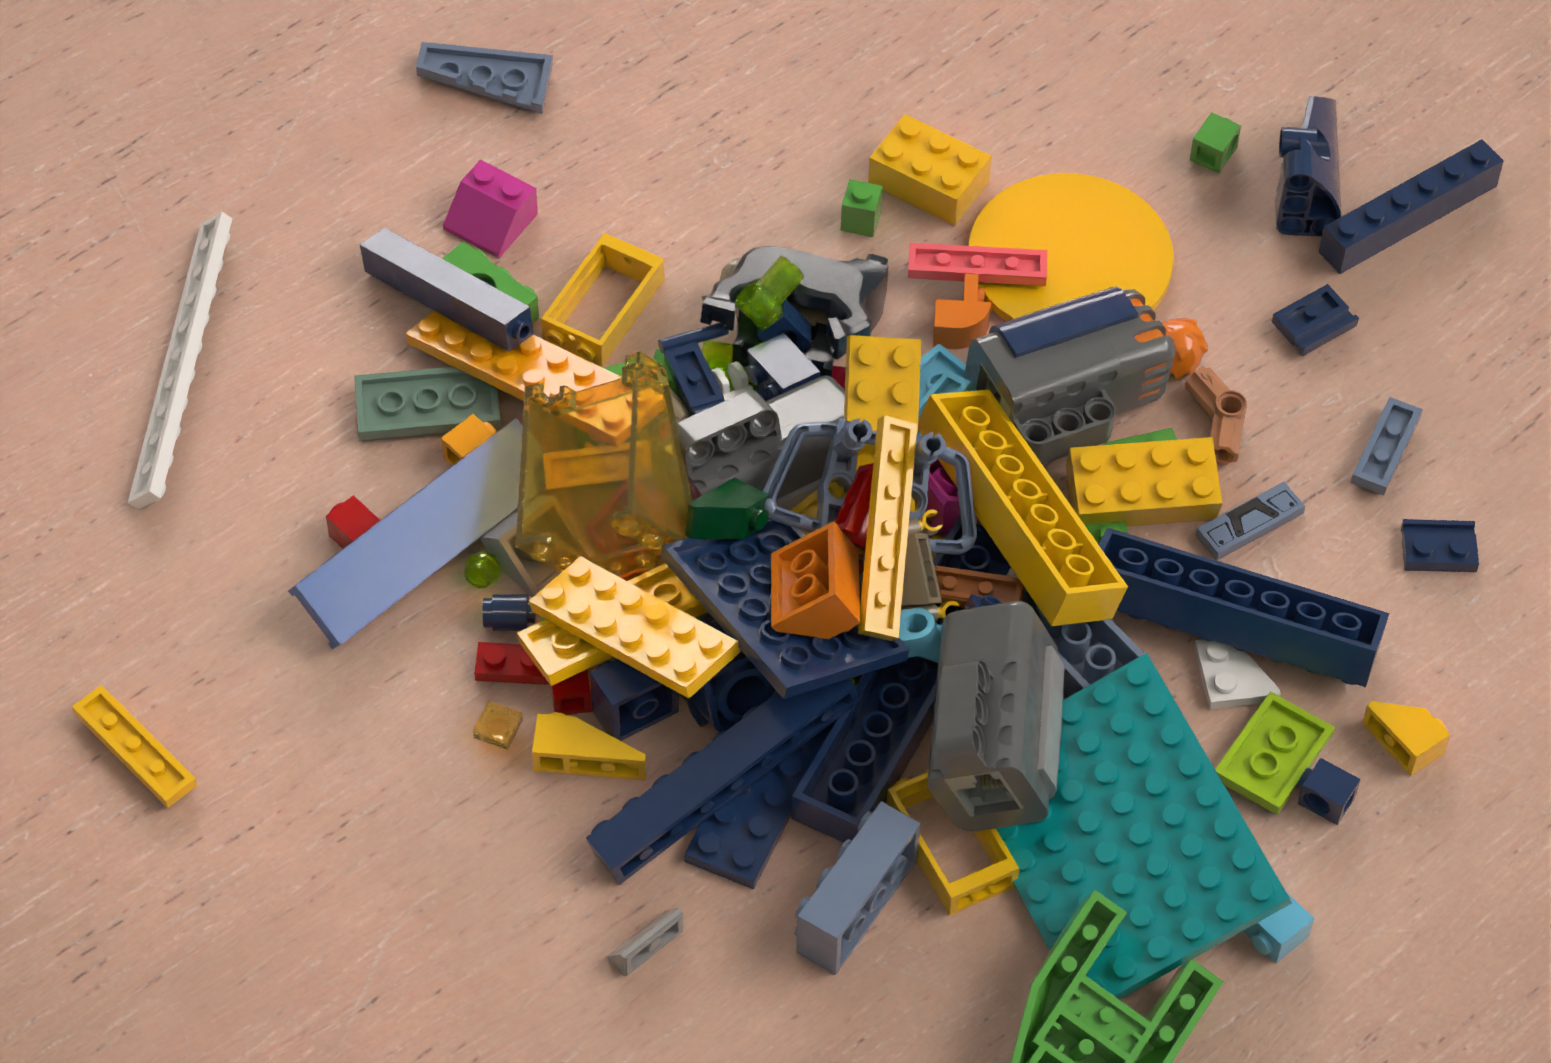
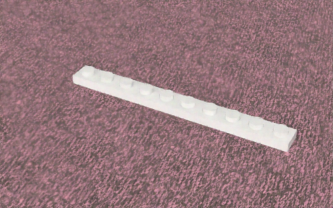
M220 212L203 222L199 228L128 499V504L138 510L159 501L166 490L165 480L168 469L174 459L172 453L175 441L181 432L179 425L182 413L188 404L187 394L189 386L195 376L194 367L197 355L202 349L201 339L203 331L210 318L208 312L211 300L217 291L215 285L218 273L223 267L222 257L224 249L230 239L229 230L232 218L224 212Z

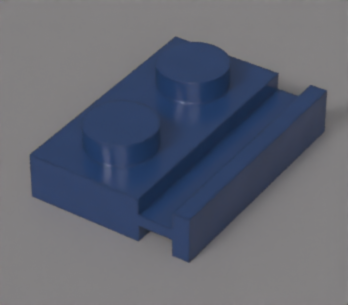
M1326 284L1274 313L1272 323L1292 345H1296L1300 349L1299 353L1301 356H1304L1356 327L1359 317L1357 315L1353 316L1349 311V306L1329 284Z
M1403 519L1401 532L1403 536L1404 571L1477 572L1479 558L1477 538L1474 530L1475 521Z

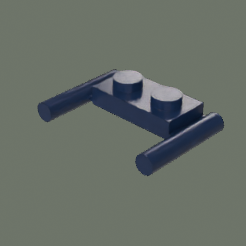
M716 323L658 340L661 353H664V362L690 416L725 401L698 343L728 335L729 330L723 329L724 323Z

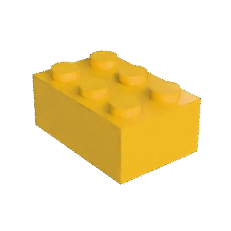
M904 114L870 156L868 183L883 186V191L956 226L989 183L992 156Z

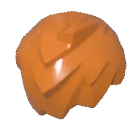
M1177 318L1161 322L1166 328L1165 336H1170L1174 340L1176 348L1170 375H1173L1176 380L1185 374L1192 375L1199 366L1203 355L1208 351L1205 337L1197 327V320Z

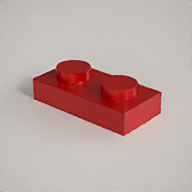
M478 642L474 672L475 681L549 685L520 644Z

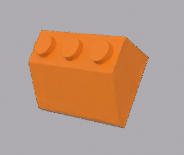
M834 521L771 553V627L775 631L830 639L842 632L851 630L854 626L861 623L858 549Z

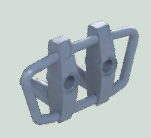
M840 417L836 419L835 423L823 421L795 425L788 434L763 492L769 494V499L766 500L764 509L769 513L768 517L773 521L810 533L833 521L835 522L856 475L858 452L865 444L875 445L877 431L872 430L867 420L860 422V419H855L851 422L845 421V418ZM933 432L926 435L917 434L911 497L916 503L915 512H910L909 519L916 518L920 520L927 508L930 465L939 458L955 466L962 537L958 540L929 539L932 554H963L973 547L977 538L969 462L962 453L945 446V440L940 434L937 433L934 437ZM827 436L831 437L821 483L817 489V519L778 507L775 501L802 439L804 437ZM830 482H837L843 486L844 498H835L830 494L828 490Z

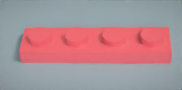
M910 243L908 278L964 281L965 273L979 274L978 282L1046 286L1047 250Z

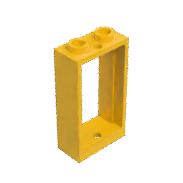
M604 232L542 316V339L603 367L664 282V259ZM608 267L641 283L602 338L598 340L564 323L604 268Z
M928 770L924 774L912 779L904 778L894 783L891 788L887 789L886 804L910 817L906 808L934 797L927 786ZM996 828L974 831L993 865L951 883L946 879L920 834L917 862L949 916L1016 887L1013 881L1018 879L1020 868Z

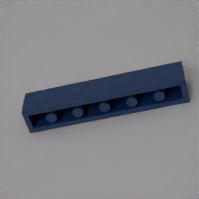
M1483 139L1475 142L1324 226L1319 253L1339 274L1344 273L1497 187L1504 160Z

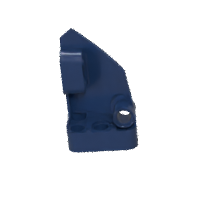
M1309 96L1302 128L1281 127L1279 157L1283 158V162L1281 164V173L1275 199L1276 229L1284 235L1322 237L1324 226L1341 217L1336 100Z

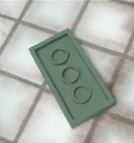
M455 367L354 375L359 441L448 433L472 414L483 423L488 422L494 428H501L498 389Z

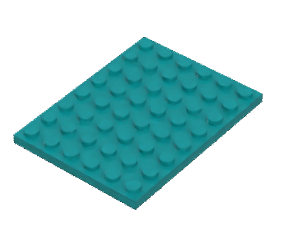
M1148 653L1143 654L1063 700L1057 791L1055 796L1049 800L1047 817L1042 821L996 828L1020 868L1018 879L1013 881L1049 950L1052 949L1081 901L1093 890L1101 893L1127 913L1086 976L1120 1000L1185 964L1190 959H1194L1292 904L1288 894Z

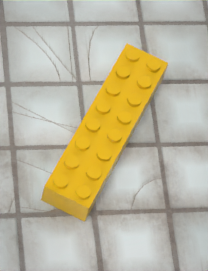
M978 390L930 394L918 421V431L921 435L933 432V437L937 433L940 434L945 440V446L962 453L967 458L970 466L975 515L1051 626L1112 619L1128 586L991 391ZM937 458L957 487L955 466Z

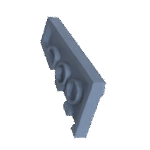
M422 42L416 71L417 76L543 114L553 66V55Z

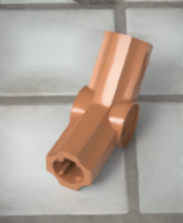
M1202 366L1195 370L1186 380L1185 389L1212 418L1210 437H1213L1216 463L1228 465L1238 460L1247 400L1240 392L1230 390L1210 367L1205 368Z

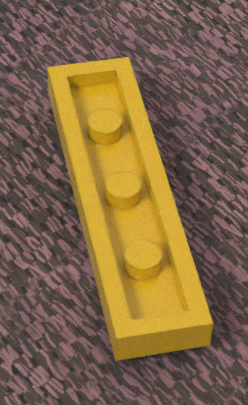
M102 685L72 706L74 715L167 808L197 787L196 778Z

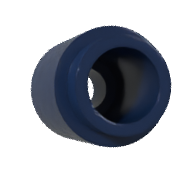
M528 594L492 595V598H483L482 617L484 628H492L493 631H522L529 627V623H535L536 613L531 610Z

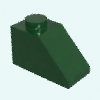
M734 477L688 504L685 536L697 539L743 540L765 527L769 513L764 509L766 500L769 499V494Z

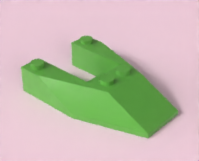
M1093 890L1081 901L1063 928L1030 985L1010 1063H1172L1224 981L1193 959H1190L1177 969L1148 1016L1144 1018L1086 976L1127 913L1101 893Z

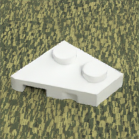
M1195 640L1194 651L1209 710L1262 704L1270 691L1278 696L1281 695L1280 689L1246 652L1216 641Z

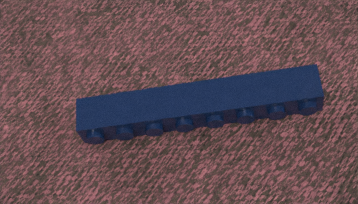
M850 679L786 699H783L775 690L772 697L760 706L750 708L743 715L742 719L731 728L718 732L712 742L702 750L689 754L681 766L670 774L659 777L653 783L652 788L640 797H634L626 802L622 810L610 820H604L597 824L591 834L586 837L593 853L619 885L859 703L860 700L855 685Z

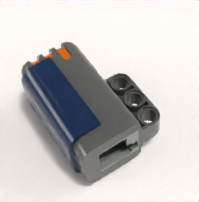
M1114 286L992 326L989 334L971 340L964 378L971 381L977 391H991L1041 464H1045L1068 456L1070 448L1097 446L1107 442L1111 437L1116 414L1161 398L1166 391V384L1169 380L1176 348L1174 340L1170 336H1165L1166 328L1160 321L1155 320L1156 313L1150 306L1145 305V297L1135 289L1122 290L1120 287Z

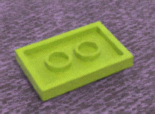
M1270 691L1215 770L1225 786L1278 815L1296 790L1298 781L1305 769L1312 767L1333 737L1335 727Z

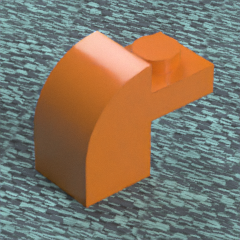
M965 273L963 301L936 299L933 348L939 343L946 349L967 348L972 339L986 335L989 328L991 302H984L985 288H978L979 274Z

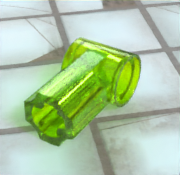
M780 256L758 282L749 284L740 292L736 298L735 305L759 329H765L777 320L782 311L781 304L805 276L794 263L786 257Z

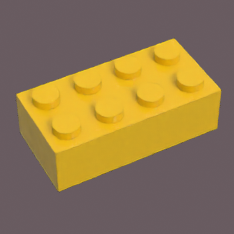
M1213 437L1073 447L1069 450L1066 471L1071 506L1084 525L1126 521L1127 526L1213 520L1218 517L1223 503Z

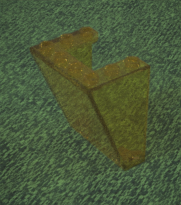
M639 351L626 355L625 367H622V378L577 392L563 385L559 387V393L554 397L543 393L544 385L541 383L526 386L516 547L530 554L531 558L551 565L558 572L564 571L580 556L618 577L635 569H653L657 564L665 563L660 557L662 546L689 538L685 536L688 504L692 502L665 366Z

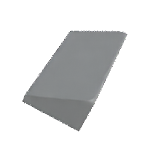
M679 908L664 911L608 955L609 961L624 976H628L683 932V912Z

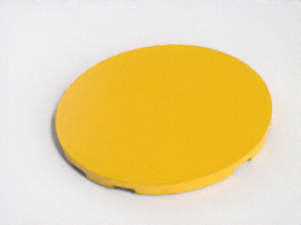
M1077 173L1040 175L1015 183L1004 189L990 200L979 213L972 227L968 246L1047 250L1046 286L978 282V288H985L984 302H991V309L1005 321L1114 286H1118L1122 290L1135 289L1145 297V305L1155 310L1168 290L1174 264V252L1169 232L1159 215L1146 201L1117 183Z

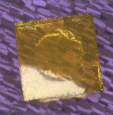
M488 701L473 729V736L477 740L508 750L523 721V714L520 711Z

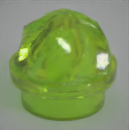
M485 550L472 554L465 562L464 576L472 586L486 588L494 584L499 578L500 562L496 561L494 554L491 555Z

